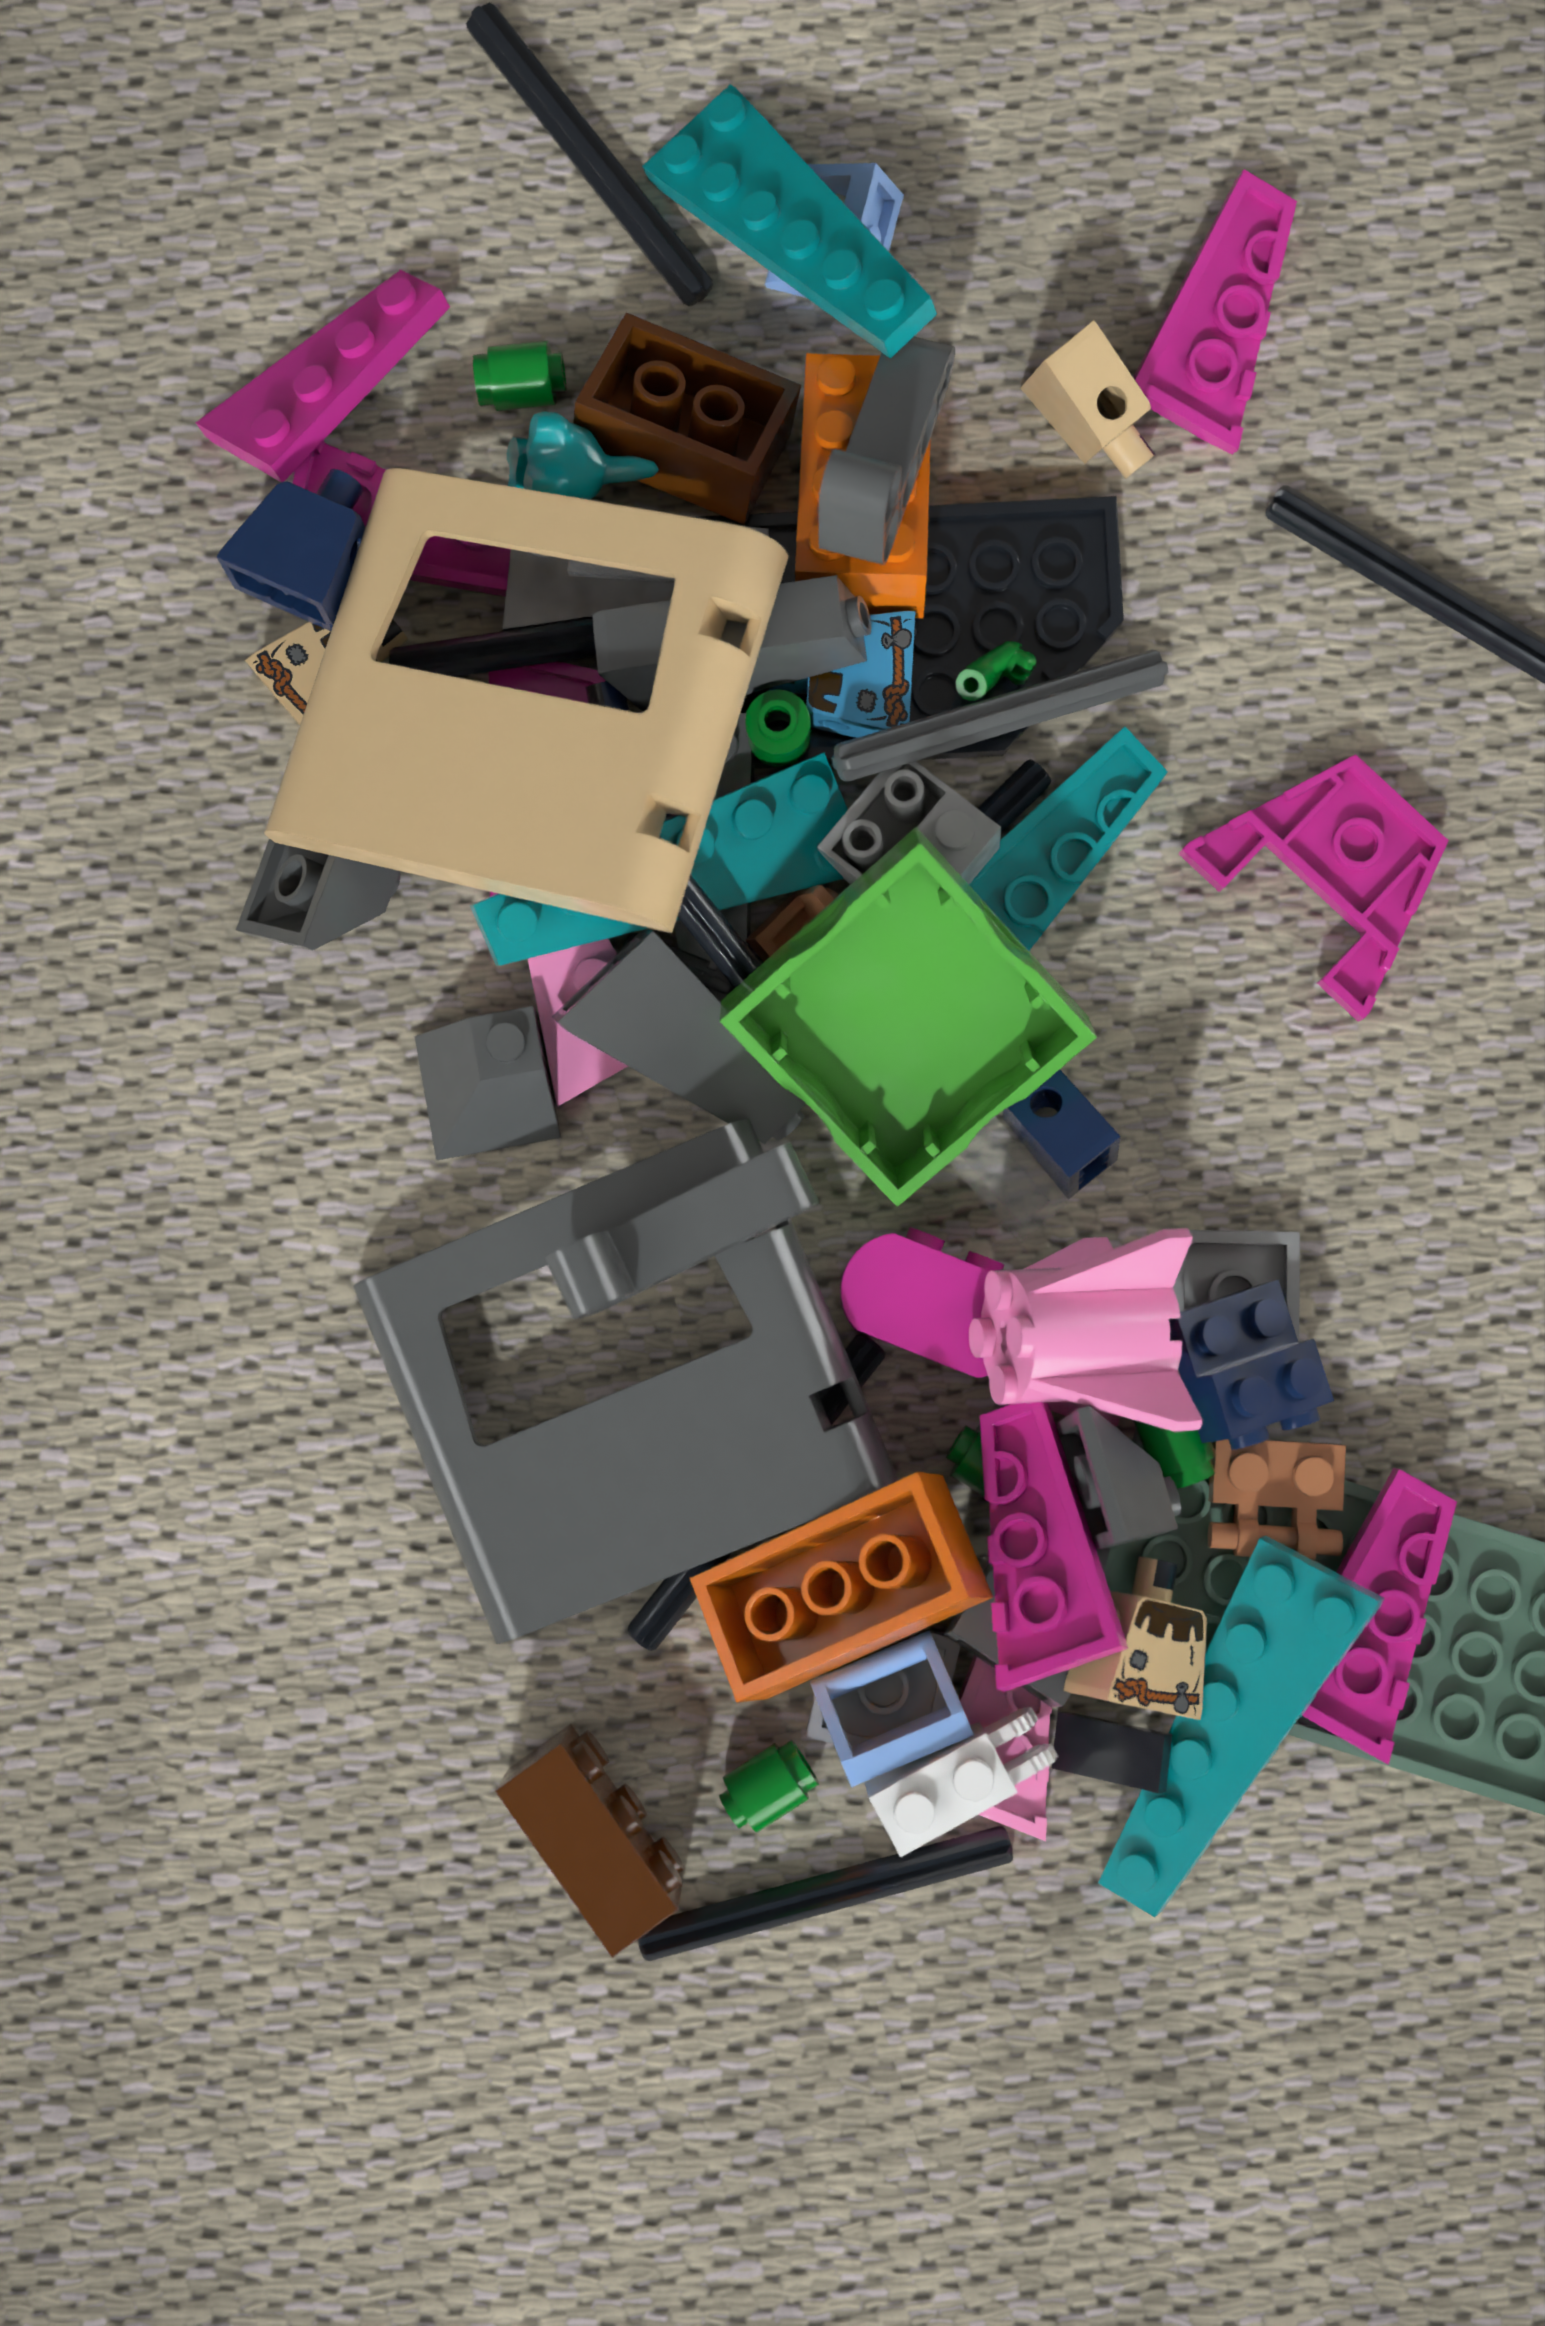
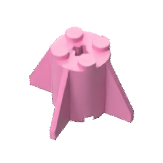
M1188 1228L1163 1229L1114 1249L1108 1237L1083 1238L1024 1269L993 1270L988 1272L985 1279V1298L981 1318H974L970 1323L969 1345L974 1357L984 1359L989 1377L990 1393L994 1403L1003 1405L1049 1402L1051 1411L1064 1416H1068L1076 1409L1091 1406L1114 1426L1118 1425L1121 1416L1172 1431L1199 1430L1203 1419L1177 1371L1182 1353V1340L1170 1341L1169 1319L1181 1318L1179 1303L1173 1286L1193 1238Z

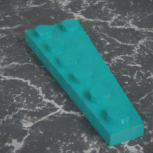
M729 84L642 166L649 181L657 189L891 359L937 315L931 296L732 84Z
M1124 726L1000 840V848L969 884L970 887L1030 951L1164 779L1168 771Z
M825 752L713 799L690 874L719 910L844 879L817 849V846L848 811ZM677 815L664 821L660 833L664 841L676 846L679 845L687 817ZM499 893L470 905L496 966L649 928Z
M1268 1536L1259 1538L1205 1653L1201 1720L1176 1715L1168 1732L1172 1734L1166 1792L1155 1793L1141 1790L1098 1884L1153 1917H1156L1164 1910L1209 1847L1216 1833L1227 1822L1242 1801V1797L1261 1770L1267 1766L1294 1724L1302 1717L1315 1699V1695L1334 1668L1340 1664L1378 1611L1384 1597Z

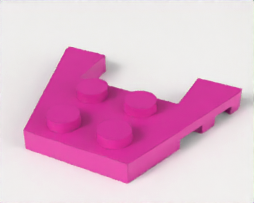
M1355 754L1292 787L1267 803L1239 815L1214 831L1188 842L1178 854L1219 893L1263 847H1267L1360 934L1358 940L1317 982L1325 992L1359 1022L1372 1010L1377 999L1375 996L1386 972L1390 970L1399 951L1400 941L1412 915L1416 913L1449 840Z

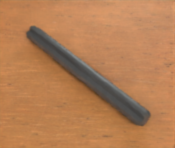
M1148 650L839 743L834 747V755L831 757L832 765L837 770L840 779L849 782L1161 686L1164 683V675L1168 673L1167 662L1162 661L1159 651Z

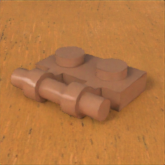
M1228 1439L1211 1442L1216 1456L1211 1459L1215 1474L1209 1478L1208 1501L1212 1503L1234 1504L1233 1523H1209V1548L1233 1549L1235 1556L1251 1557L1259 1538L1268 1536L1313 1561L1316 1555L1341 1556L1343 1548L1342 1531L1318 1529L1316 1518L1317 1509L1343 1511L1346 1445L1266 1440L1252 1446L1232 1450ZM1258 1506L1292 1508L1291 1527L1259 1525Z

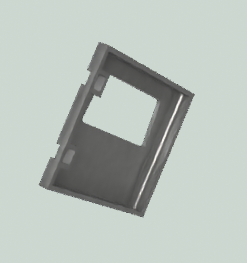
M750 1119L740 1120L702 1134L374 1274L353 1285L496 1644L521 1637L826 1515L899 1480L791 1218L776 1225V1230L756 1238L752 1237L715 1255L717 1262L752 1325V1333L748 1338L489 1445L479 1443L476 1438L442 1320L443 1311L447 1307L547 1266L544 1258L551 1253L591 1234L608 1231L763 1154V1149ZM840 1382L854 1418L831 1426L818 1391Z

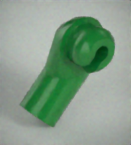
M1006 641L971 662L960 672L956 680L958 694L968 701H976L983 697L1003 677L1008 678L1014 685H1022L1037 664L1034 654L1022 650V643Z

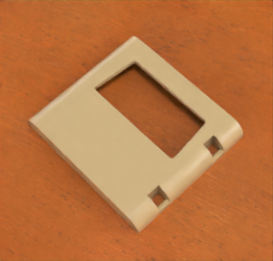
M403 468L387 469L383 474L264 832L265 835L275 843L672 933L788 560L787 552L772 538L739 525ZM432 536H440L674 578L675 585L649 708L643 713H634L376 662V655L426 541ZM727 620L747 623L740 649L721 641ZM667 813L687 817L678 846L659 839Z

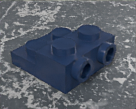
M1279 1280L1262 1283L1180 1311L1181 1318L1169 1319L1170 1341L1182 1340V1353L1178 1370L1188 1393L1203 1419L1198 1430L1202 1443L1228 1439L1232 1450L1252 1446L1270 1439L1266 1426L1280 1422L1282 1431L1312 1424L1320 1420L1317 1407L1334 1401L1314 1338L1298 1341Z

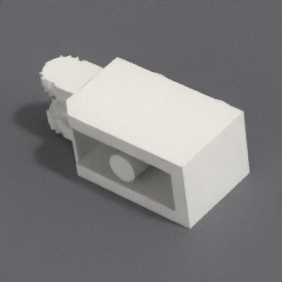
M1032 1707L1018 1709L985 1728L982 1727L980 1722L972 1724L970 1727L974 1736L864 1782L868 1797L900 1857L1015 1795L1018 1791L1014 1785L1055 1762L1058 1755L1051 1743L1036 1745L1004 1765L994 1749L1014 1737L1023 1735L1035 1725L1038 1718Z

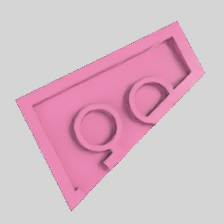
M609 939L528 959L557 1107L628 1067L566 1031L552 1018L568 1000L617 955Z
M974 1655L958 1696L970 1725L980 1722L982 1727L985 1728L1024 1707H1032L1038 1718L1035 1725L1028 1732L994 1748L1002 1764L1004 1765L1024 1754L1036 1745L1049 1744V1725L1052 1707L1021 1686L1005 1692L997 1690L995 1669ZM1049 1766L1014 1785L1018 1793L978 1815L1046 1841L1047 1817L1045 1814Z

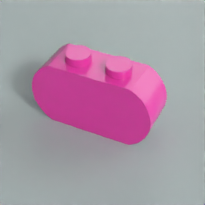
M909 1227L906 1237L895 1233L882 1235L870 1240L853 1254L846 1264L841 1277L840 1301L848 1322L855 1330L972 1377L988 1376L984 1359L974 1357L971 1352L969 1327L974 1318H981L985 1298V1279L988 1272L1003 1270L1004 1264L972 1251L968 1252L965 1261L943 1253L941 1251L945 1243L944 1240Z

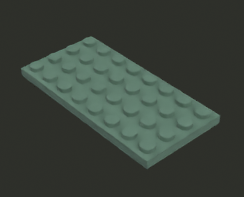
M1135 1429L1132 1441L1144 1450L1138 1432ZM1209 1478L1177 1489L1181 1504V1514L1175 1516L1178 1529L1158 1536L1111 1547L1104 1570L1110 1591L1132 1594L1139 1557L1177 1564L1171 1603L1203 1611L1207 1618L1205 1653L1250 1557L1235 1556L1233 1549L1209 1548V1523H1233L1234 1504L1212 1503L1208 1501ZM1344 1480L1343 1511L1317 1509V1528L1341 1530L1343 1548L1341 1556L1316 1555L1315 1562L1334 1572L1337 1571L1380 1491ZM1258 1506L1259 1525L1291 1527L1292 1508ZM1454 1514L1437 1581L1431 1587L1423 1617L1427 1620L1420 1645L1416 1644L1407 1679L1410 1685L1404 1708L1399 1710L1392 1736V1741L1395 1743L1389 1765L1303 1716L1297 1720L1288 1735L1545 1815V1542Z

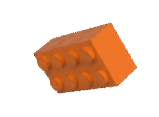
M806 353L795 581L837 575L855 597L860 595L864 599L869 615L915 611V618L924 619L931 438L886 564L881 565L820 549L819 494L824 471L834 449L846 452L880 355Z
M915 1472L690 1578L736 1702L769 1699L993 1598L944 1476L925 1472Z

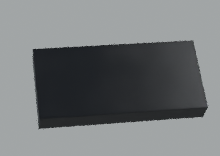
M1058 1712L1054 1749L1058 1757L1052 1763L1051 1768L1150 1792L1164 1793L1167 1788L1172 1734L1077 1713Z

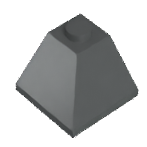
M269 839L236 930L250 936L313 951L385 913L390 898L398 889L401 877L400 871L283 845Z
M533 1006L469 1017L415 1036L437 1161L561 1138L539 1014Z
M1091 1406L1076 1409L1056 1424L1097 1551L1158 1536L1178 1529L1175 1516L1181 1514L1178 1491L1170 1476L1163 1478L1160 1464Z

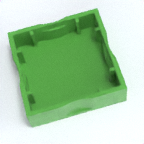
M917 827L909 832L721 1000L719 1020L784 1089L803 1100L815 1111L830 1131L835 1143L897 1207L962 1153L981 1128L1007 1107L1028 1097L1097 1038L1088 1015Z

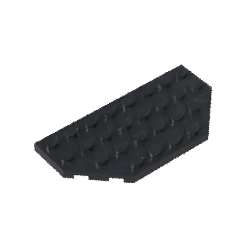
M1117 496L929 505L924 619L915 618L909 722L1081 671L1121 627L1124 621ZM798 512L750 514L745 525L724 516L693 517L745 527L769 529V537L778 542L788 555L796 556ZM783 573V576H782V579H781L780 584L783 583L784 573ZM1006 641L1022 643V650L1035 655L1037 664L1024 684L1014 685L1008 678L1003 677L992 689L976 701H968L958 694L956 680L960 672L971 662ZM769 689L745 695L740 713H747L754 699L769 691ZM794 693L805 705L807 704V694ZM779 720L769 723L767 727L772 731L780 732L785 730L790 723ZM1030 726L920 760L1003 756ZM811 728L809 748L805 755L796 763L825 752L829 765H832L831 757L834 755V747L839 743L855 739V737ZM754 756V768L773 767L764 764Z

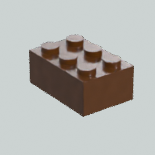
M626 312L575 401L573 423L587 428L607 455L637 456L653 461L659 469L656 475L638 481L745 525L791 435L801 384Z
M569 1724L510 1767L495 1792L613 1958L678 1910L683 1884L679 1873L685 1870V1867L677 1852L664 1837L654 1842L644 1828L641 1820L647 1816V1813L632 1789L627 1784H623L617 1789L608 1777L603 1767L609 1763V1759L597 1739L588 1730L579 1736L572 1724Z

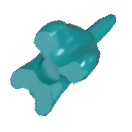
M546 411L533 415L530 421L528 439L512 437L506 456L509 463L508 486L587 500L596 496L603 485L650 478L655 476L659 470L657 465L651 460L637 456H610L605 454L593 434L587 428L569 422L559 413Z

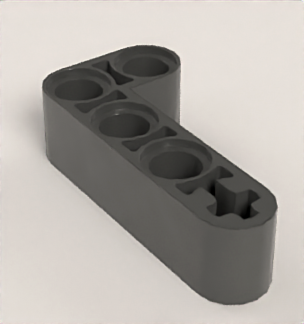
M914 336L891 359L881 353L846 452L834 449L824 471L819 494L820 549L881 565L886 564L949 386L955 360L954 346Z
M791 1142L744 1162L608 1231L597 1232L579 1239L551 1253L544 1259L573 1320H577L610 1308L799 1215L820 1202Z

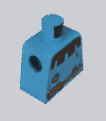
M915 611L870 615L871 634L864 636L867 661L769 688V691L786 690L791 693L807 694L806 706L810 714L811 728L859 738L908 723L910 721Z

